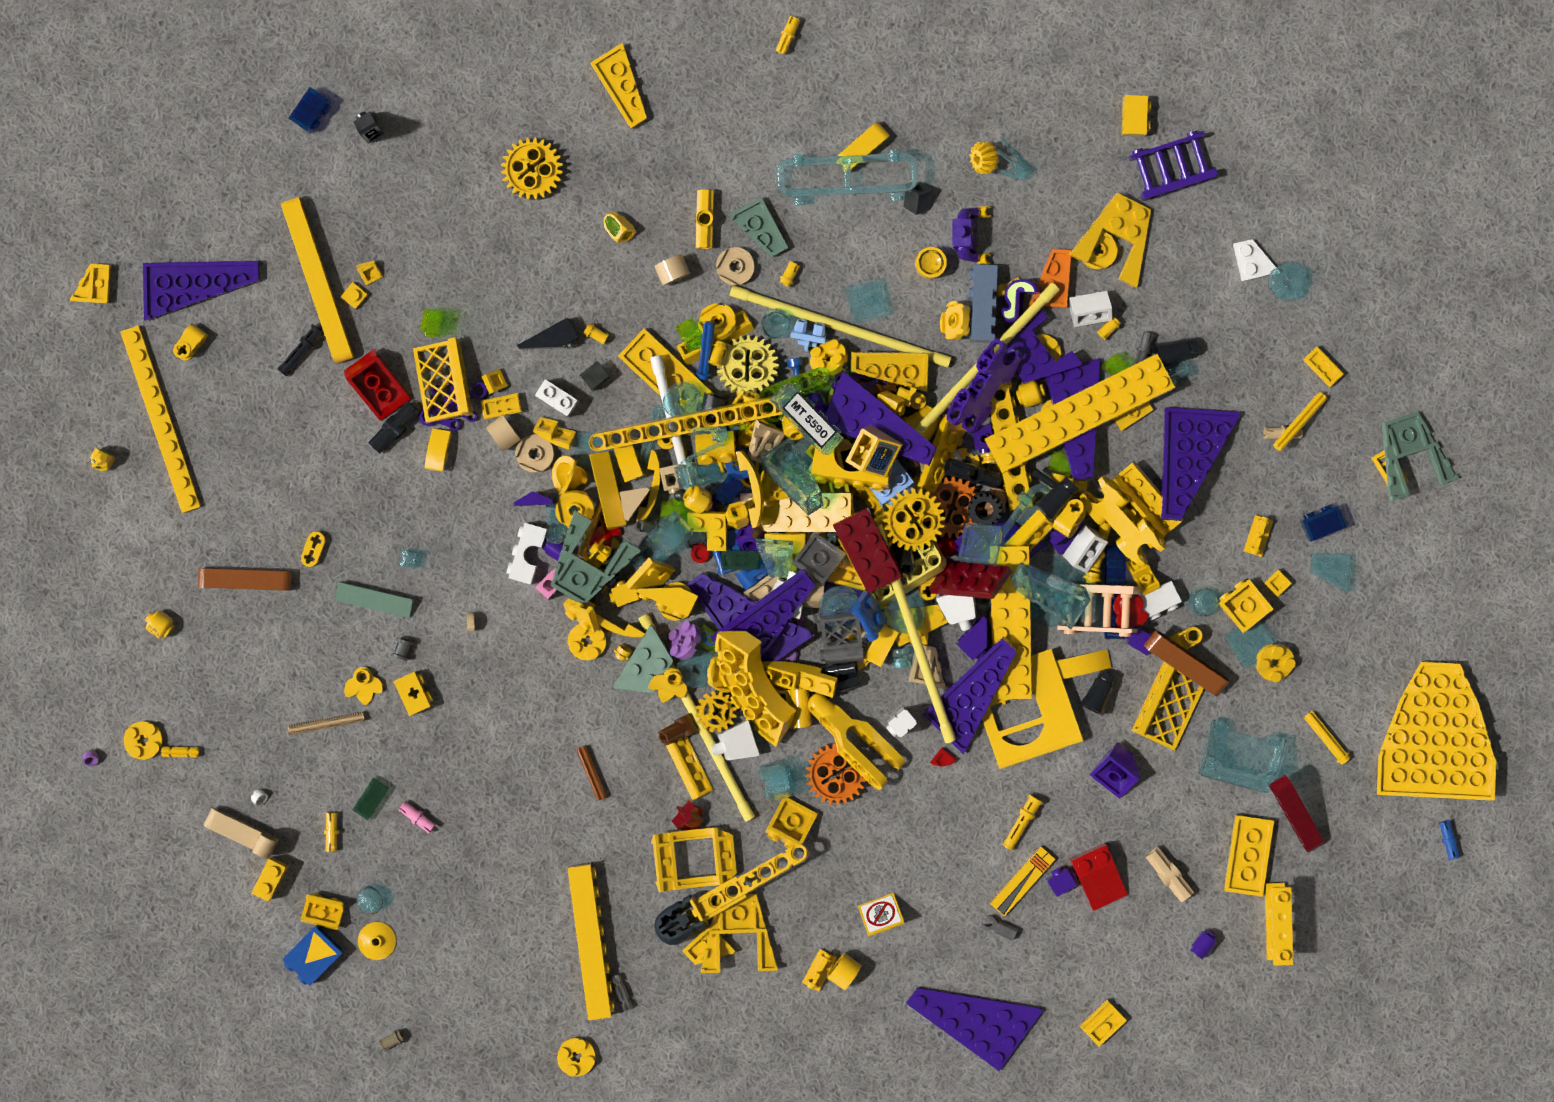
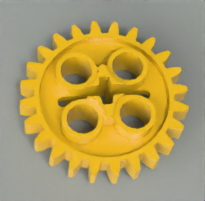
M527 137L524 144L519 140V146L513 143L514 150L507 149L509 156H503L506 163H501V166L506 168V170L501 171V174L507 175L503 182H510L507 188L514 187L512 193L516 194L519 191L520 198L524 194H526L527 200H530L531 195L537 200L539 194L545 198L544 192L547 191L549 194H552L550 188L557 189L555 181L561 182V179L557 177V175L563 174V171L558 170L563 164L557 163L561 157L554 156L557 150L553 149L550 151L552 145L549 143L544 146L545 141L543 139L538 143L536 137L533 142H530ZM537 151L539 156L535 160H530L529 153ZM546 158L544 162L535 167L536 171L534 173L529 171V165L535 166L541 159ZM518 162L523 164V169L520 172H516L513 169L514 165ZM543 166L550 167V173L548 175H542L540 173V170ZM529 171L521 180H518L519 176ZM528 178H534L535 184L532 187H527L525 181Z
M911 488L910 493L903 489V495L896 492L897 499L890 497L892 504H885L889 510L882 512L887 515V518L882 519V521L887 523L883 527L884 530H889L886 536H893L891 539L892 543L898 541L897 547L901 548L904 544L905 550L908 551L911 546L912 550L916 551L917 546L924 550V544L930 547V540L937 541L935 534H942L938 528H944L940 521L945 520V517L940 516L944 512L943 509H938L941 503H934L936 496L929 498L930 492L926 491L923 494V490L919 488L916 493L915 489ZM915 501H919L921 504L918 511H914L912 508ZM905 504L908 506L910 513L913 516L917 517L915 521L918 524V526L922 529V534L919 533L916 524L910 522L912 518L909 515V513L905 510ZM903 511L904 519L897 521V513ZM929 517L931 520L930 525L923 527V520ZM909 528H913L914 535L908 538L906 531Z

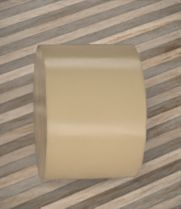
M682 254L666 259L654 266L663 286L672 284L691 274Z
M504 415L486 426V429L503 452L521 440Z

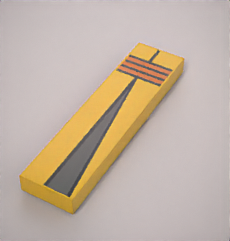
M1040 846L990 904L1005 916L1054 862L1055 858Z

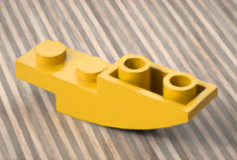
M762 662L766 676L771 684L791 690L800 687L832 698L835 695L838 678L821 673L822 668L793 662Z

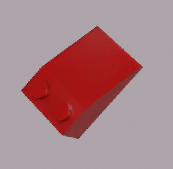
M375 349L343 371L345 379L379 421L411 399Z
M1105 843L1069 858L1093 911L1128 896Z

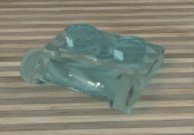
M577 431L573 459L577 461V466L592 467L590 459L579 457L580 452L593 454L609 451L612 461L614 448L594 451L589 446V439L593 434ZM594 437V443L597 446L603 445V440L600 437Z

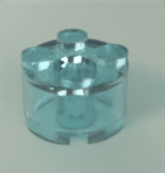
M674 511L669 517L665 516L658 523L660 525L659 528L653 529L648 534V537L663 554L670 556L677 551L675 548L687 542L692 536L694 529L679 513Z
M785 758L763 764L762 769L758 770L760 780H764L766 786L763 789L765 798L771 799L772 802L795 796V791L791 792L794 782L789 766H784V762H787Z

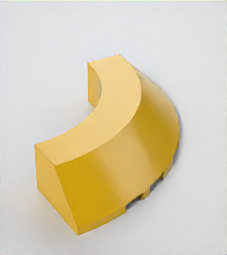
M719 631L716 637L715 651L718 652V660L716 662L722 671L720 675L724 687L731 689L732 696L730 698L737 709L741 708L746 721H751L759 729L757 732L777 747L793 723L797 710L777 693L767 678L760 655L761 641L746 631Z

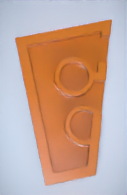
M1052 249L1037 285L1043 292L1050 283H1053L1060 291L1043 307L1068 308L1072 257L1069 253L1072 250ZM1040 294L1033 295L1029 306L1039 298Z

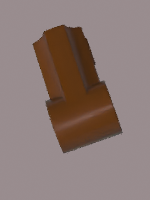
M688 713L675 720L673 724L658 731V737L661 743L667 746L680 738L691 735L698 731Z

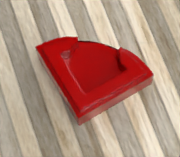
M941 747L930 763L935 766L944 767L953 764L956 759Z

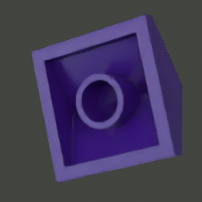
M534 491L514 502V506L555 504V500Z

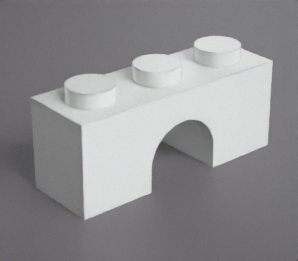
M528 523L520 526L518 531V537H520L519 544L514 545L512 555L515 556L514 561L509 563L507 569L510 579L530 585L533 583L537 566L527 562L525 552L531 546L542 548L548 529Z

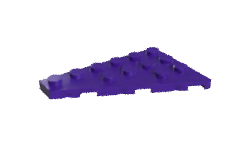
M701 573L687 583L692 593L698 595L697 600L719 630L757 603V601L705 573ZM788 620L771 647L762 655L761 661H778L814 634L799 624Z

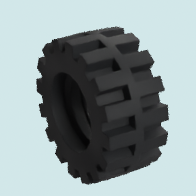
M987 490V492L980 491V493L977 492L972 496L968 504V516L972 519L973 523H977V526H993L1000 519L1003 504L1000 497L996 496V493H990L991 491ZM989 502L993 506V513L989 516L979 514L977 510L979 503Z

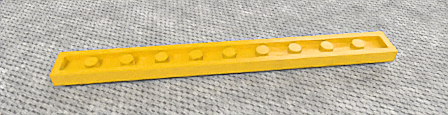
M135 326L123 330L120 333L181 512L185 513L200 508L201 504L140 326Z

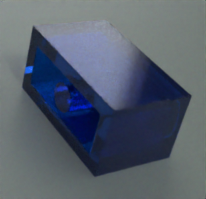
M309 87L288 119L309 134L311 131L315 132L320 125L319 120L322 115L326 116L330 111L331 101Z
M729 474L715 491L718 494L716 498L724 505L727 502L731 504L745 486Z
M1329 504L1322 507V511L1315 514L1312 511L1303 515L1304 519L1299 521L1308 542L1347 527L1338 506Z

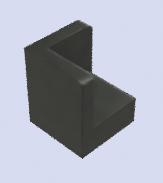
M922 182L907 186L904 207L915 215L930 210L933 190Z
M598 361L580 374L592 391L610 378Z

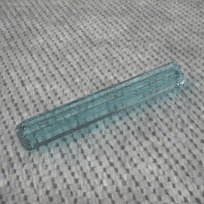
M655 405L650 421L662 419L664 408ZM655 425L650 426L651 433L657 435L659 428ZM655 440L643 442L638 461L644 475Z

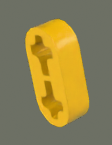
M312 532L308 536L301 555V562L305 566L312 567L319 562L326 543L323 533ZM317 535H319V539L322 540V542L317 543L316 547L313 548L314 541L312 540V538L317 537ZM313 550V558H315V561L307 563L308 559H306L305 556L310 555L311 551Z

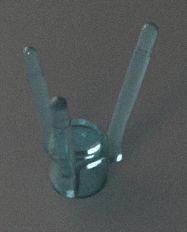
M1000 136L999 140L1017 161L1015 162L998 149L997 153L1013 165L1010 169L1013 173L1001 168H997L995 171L1009 176L1013 180L1018 178L1022 181L1031 168Z
M726 426L692 428L693 432L687 433V435L711 434L712 441H717V443L687 457V459L691 460L717 447L724 446V441H728Z

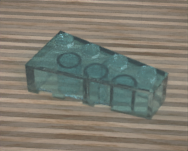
M788 438L760 456L763 471L808 516L824 506L821 490L810 473L794 440Z
M1022 562L1011 576L1016 591L1033 603H1037L1044 611L1051 613L1055 619L1062 621L1069 629L1073 628L1091 601L1086 587Z

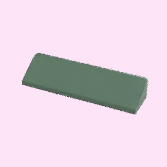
M338 582L335 601L407 618L411 616L414 599L343 582Z

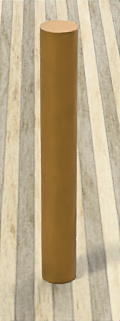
M600 501L597 503L591 519L592 522L588 526L577 555L585 556L603 510Z

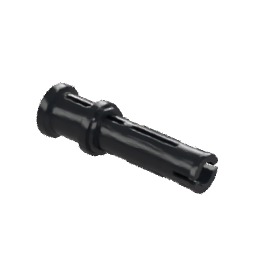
M312 324L307 334L300 338L301 342L277 369L287 377L309 350L314 349L317 341L325 336L324 332Z

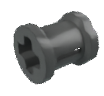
M397 637V645L391 656L408 661L407 654L413 642Z

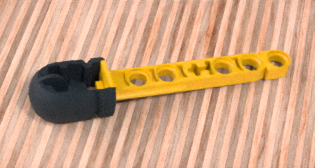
M800 844L794 845L785 850L786 853L778 854L739 878L733 877L697 899L690 894L683 898L682 901L672 904L660 912L655 919L654 928L657 936L668 945H677L697 935L698 931L702 932L709 928L708 919L747 898L748 893L787 872L792 866H797L804 862L809 856L808 849ZM797 848L804 850V856L800 859H797L794 855ZM782 857H785L788 861V865L785 868L778 866V860ZM764 867L771 869V875L768 878H764L761 874ZM755 872H757L758 877L762 881L759 882V880L756 879L752 882V887L750 885H746L745 883L747 882V878L749 877L750 879H753L757 877L754 874ZM731 886L738 888V894L735 897H731L728 893ZM716 895L720 896L722 900L721 904L717 907L712 904V898ZM692 904L694 908L692 913L695 918H699L700 922L694 923L690 928L686 929L690 920L687 914L681 915L678 912L689 908Z

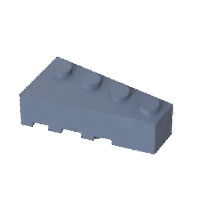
M974 264L973 269L970 268L969 280H973L972 288L968 290V299H972L969 314L970 331L966 335L969 338V342L991 343L995 340L993 331L996 321L994 311L996 309L995 292L997 291L998 265Z

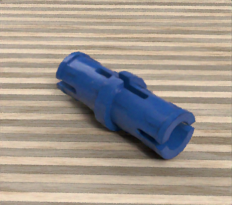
M1451 820L1439 822L1443 835L1442 843L1446 846L1448 860H1454V856L1456 859L1460 858L1456 843L1458 839L1457 836H1454Z

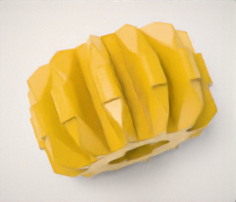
M982 141L971 147L972 153L969 154L971 157L970 162L973 164L972 169H975L976 173L990 174L998 168L997 163L1000 162L998 159L999 153L996 152L997 147L993 146L992 142Z

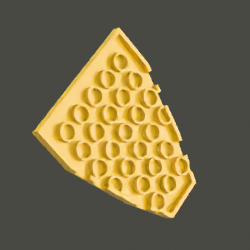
M1420 662L1398 702L1378 755L1377 795L1495 801L1496 760L1479 703L1461 664Z

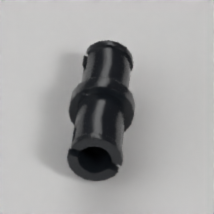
M856 661L818 667L822 668L821 673L836 676L837 678H840L842 675L858 673Z

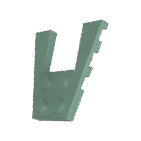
M1419 412L1382 423L1390 502L1410 495L1398 458L1427 449L1439 485L1459 479L1458 475H1455L1452 471L1448 459L1444 458L1439 450L1440 446L1437 442H1434L1429 434L1431 432Z
M574 510L551 586L585 605L619 570L625 567L636 554H639L641 549L624 539L606 569L602 571L572 553L592 522L591 519Z

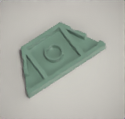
M650 625L613 688L648 693L656 692V690L648 688L650 681L654 676L664 674L675 660L666 649L665 643L660 639L653 625Z

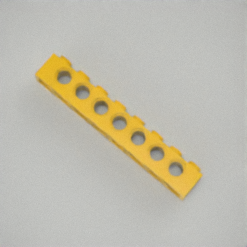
M1011 380L1006 384L1001 383L997 389L1004 392L1005 398L1002 401H998L993 396L990 401L992 403V410L989 416L993 434L1019 422L1018 415L1014 416L1013 408H1016L1014 396L1010 397L1009 389H1012ZM1000 409L1008 411L1009 416L1007 419L1003 420L999 417L998 412ZM1027 462L1018 466L1020 468L1018 476H1013L1010 470L1002 474L1009 511L1033 506L1032 502H1035L1034 492L1029 489V483H1031L1030 473L1025 470ZM1016 484H1021L1024 487V492L1021 495H1017L1014 492Z

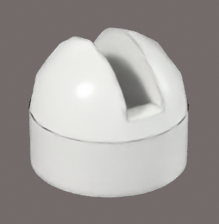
M261 789L254 790V794H251V800L256 806L263 805L268 799V795Z

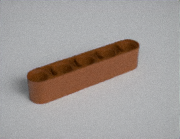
M198 568V588L292 591V571Z
M1155 630L1144 644V647L1155 656L1217 697L1230 682L1219 671L1158 630Z

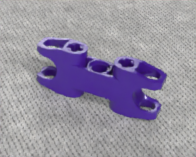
M999 339L993 340L979 357L976 363L978 373L968 389L959 390L954 397L946 420L955 426L962 423V428L971 434L976 432L989 416L992 410V403L990 401L1001 383H1008L1014 376L1021 361L1022 353L1014 347L1007 349V344ZM1000 344L999 351L994 354V348ZM1015 353V359L1009 362L1010 356ZM959 410L958 417L953 420V414ZM974 418V425L969 428V422Z

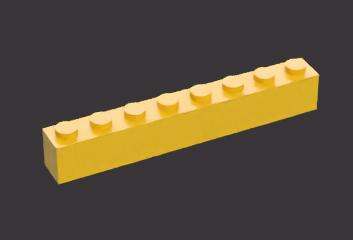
M591 863L568 866L588 1020L610 1018L612 1012H615L614 1000L610 1001L609 993H612L611 981H607V974H610L609 963L605 962L604 955H607L606 943L602 944L601 937L605 936L603 924L599 922V917H602L601 905L597 906L596 898H599L598 886H594V879H597L596 868L592 867Z

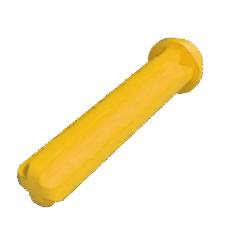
M1313 711L1307 713L1304 719L1336 757V762H1340L1341 765L1346 763L1350 759V753L1345 752Z

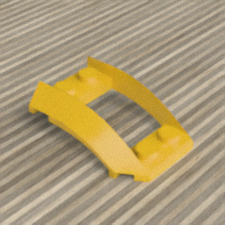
M717 827L654 834L651 844H653L657 877L655 883L659 892L721 885L737 874L733 835ZM713 838L716 874L677 878L674 842Z

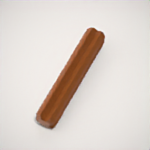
M587 747L577 748L578 756L596 799L602 800L606 798V793Z

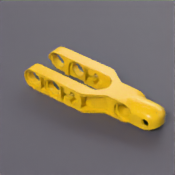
M817 693L810 697L808 709L834 736L837 752L875 789L881 790L887 784V778L846 738L847 729L853 730L870 748L872 747L882 756L881 759L883 761L886 760L893 768L900 770L905 764L904 758L868 722L851 719L839 706L833 704L822 694Z

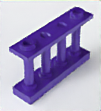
M1198 130L1187 133L1185 138L1145 151L1143 148L1132 151L1133 155L1128 157L1129 161L1137 160L1145 185L1144 192L1140 194L1142 201L1218 176L1216 168L1210 170V167H1207L1198 140L1205 136L1204 132L1198 133ZM1188 142L1192 143L1200 168L1198 170L1199 174L1193 176L1188 171L1180 146ZM1172 147L1182 175L1180 176L1181 180L1173 181L1170 178L1162 153L1163 150ZM1155 154L1163 178L1162 186L1156 188L1155 185H1152L1144 160V156Z

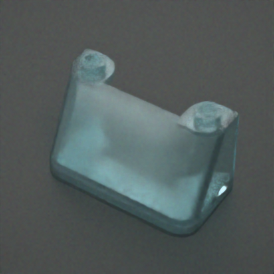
M1212 719L1200 759L1198 774L1209 779L1258 792H1271L1268 784L1281 776L1287 739L1272 734L1266 737L1265 740L1229 731V726L1225 721Z

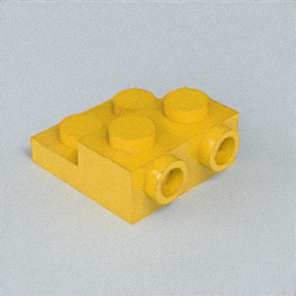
M1241 580L1234 586L1235 591L1231 594L1226 592L1219 598L1221 602L1218 604L1242 633L1246 632L1273 610L1272 606L1250 580L1246 582Z
M784 796L765 833L773 841L777 842L780 840L784 842V846L787 849L797 844L802 845L818 814Z

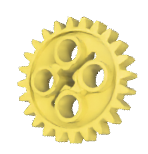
M749 335L746 340H743L742 336H740L739 342L733 338L732 346L726 343L727 350L724 351L721 365L717 366L720 369L717 371L718 376H722L720 382H726L724 385L726 389L731 386V393H734L736 390H738V394L741 390L756 393L759 390L763 394V387L770 389L768 382L775 383L772 376H778V372L775 371L779 369V364H776L778 357H773L776 354L775 350H770L771 344L764 346V339L758 342L757 336L753 340H750ZM747 350H750L749 382H746L745 368L747 365ZM740 353L743 355V358L735 360L734 356ZM755 354L763 356L760 360L753 359ZM736 372L743 373L741 378L733 377ZM756 372H760L762 374V376L758 379L752 377V375Z

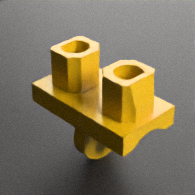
M899 387L896 394L906 400L905 408L908 409L911 406L917 410L925 406V396L921 393H915L917 389L913 387L909 390Z

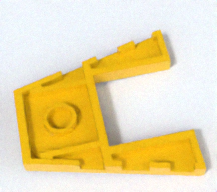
M1116 193L1102 210L1096 221L1091 224L1086 234L1077 242L1078 244L1070 251L1069 255L1084 263H1088L1103 229L1133 244L1118 280L1136 288L1140 276L1151 209Z
M747 894V898L712 917L700 973H720L719 934L757 933L758 971H778L757 894ZM718 895L715 904L716 907L719 906L722 902L721 897Z

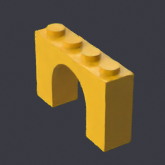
M838 433L823 448L816 443L811 469V477L815 482H834L838 486L849 484L859 489L871 487L875 491L889 490L892 468L887 477L883 478L862 471H846L836 463Z

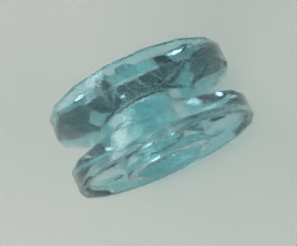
M847 586L830 588L820 598V612L822 616L852 613L851 608L858 600V596L852 588ZM847 620L845 624L851 626L856 620ZM834 622L826 623L828 626L832 628L836 625V623Z

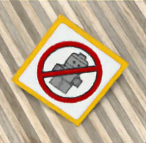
M894 893L858 906L868 937L905 924Z

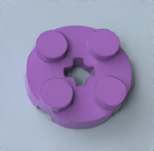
M686 620L676 629L671 630L668 636L670 640V655L681 660L690 658L697 650L694 648L696 643L700 644V628Z

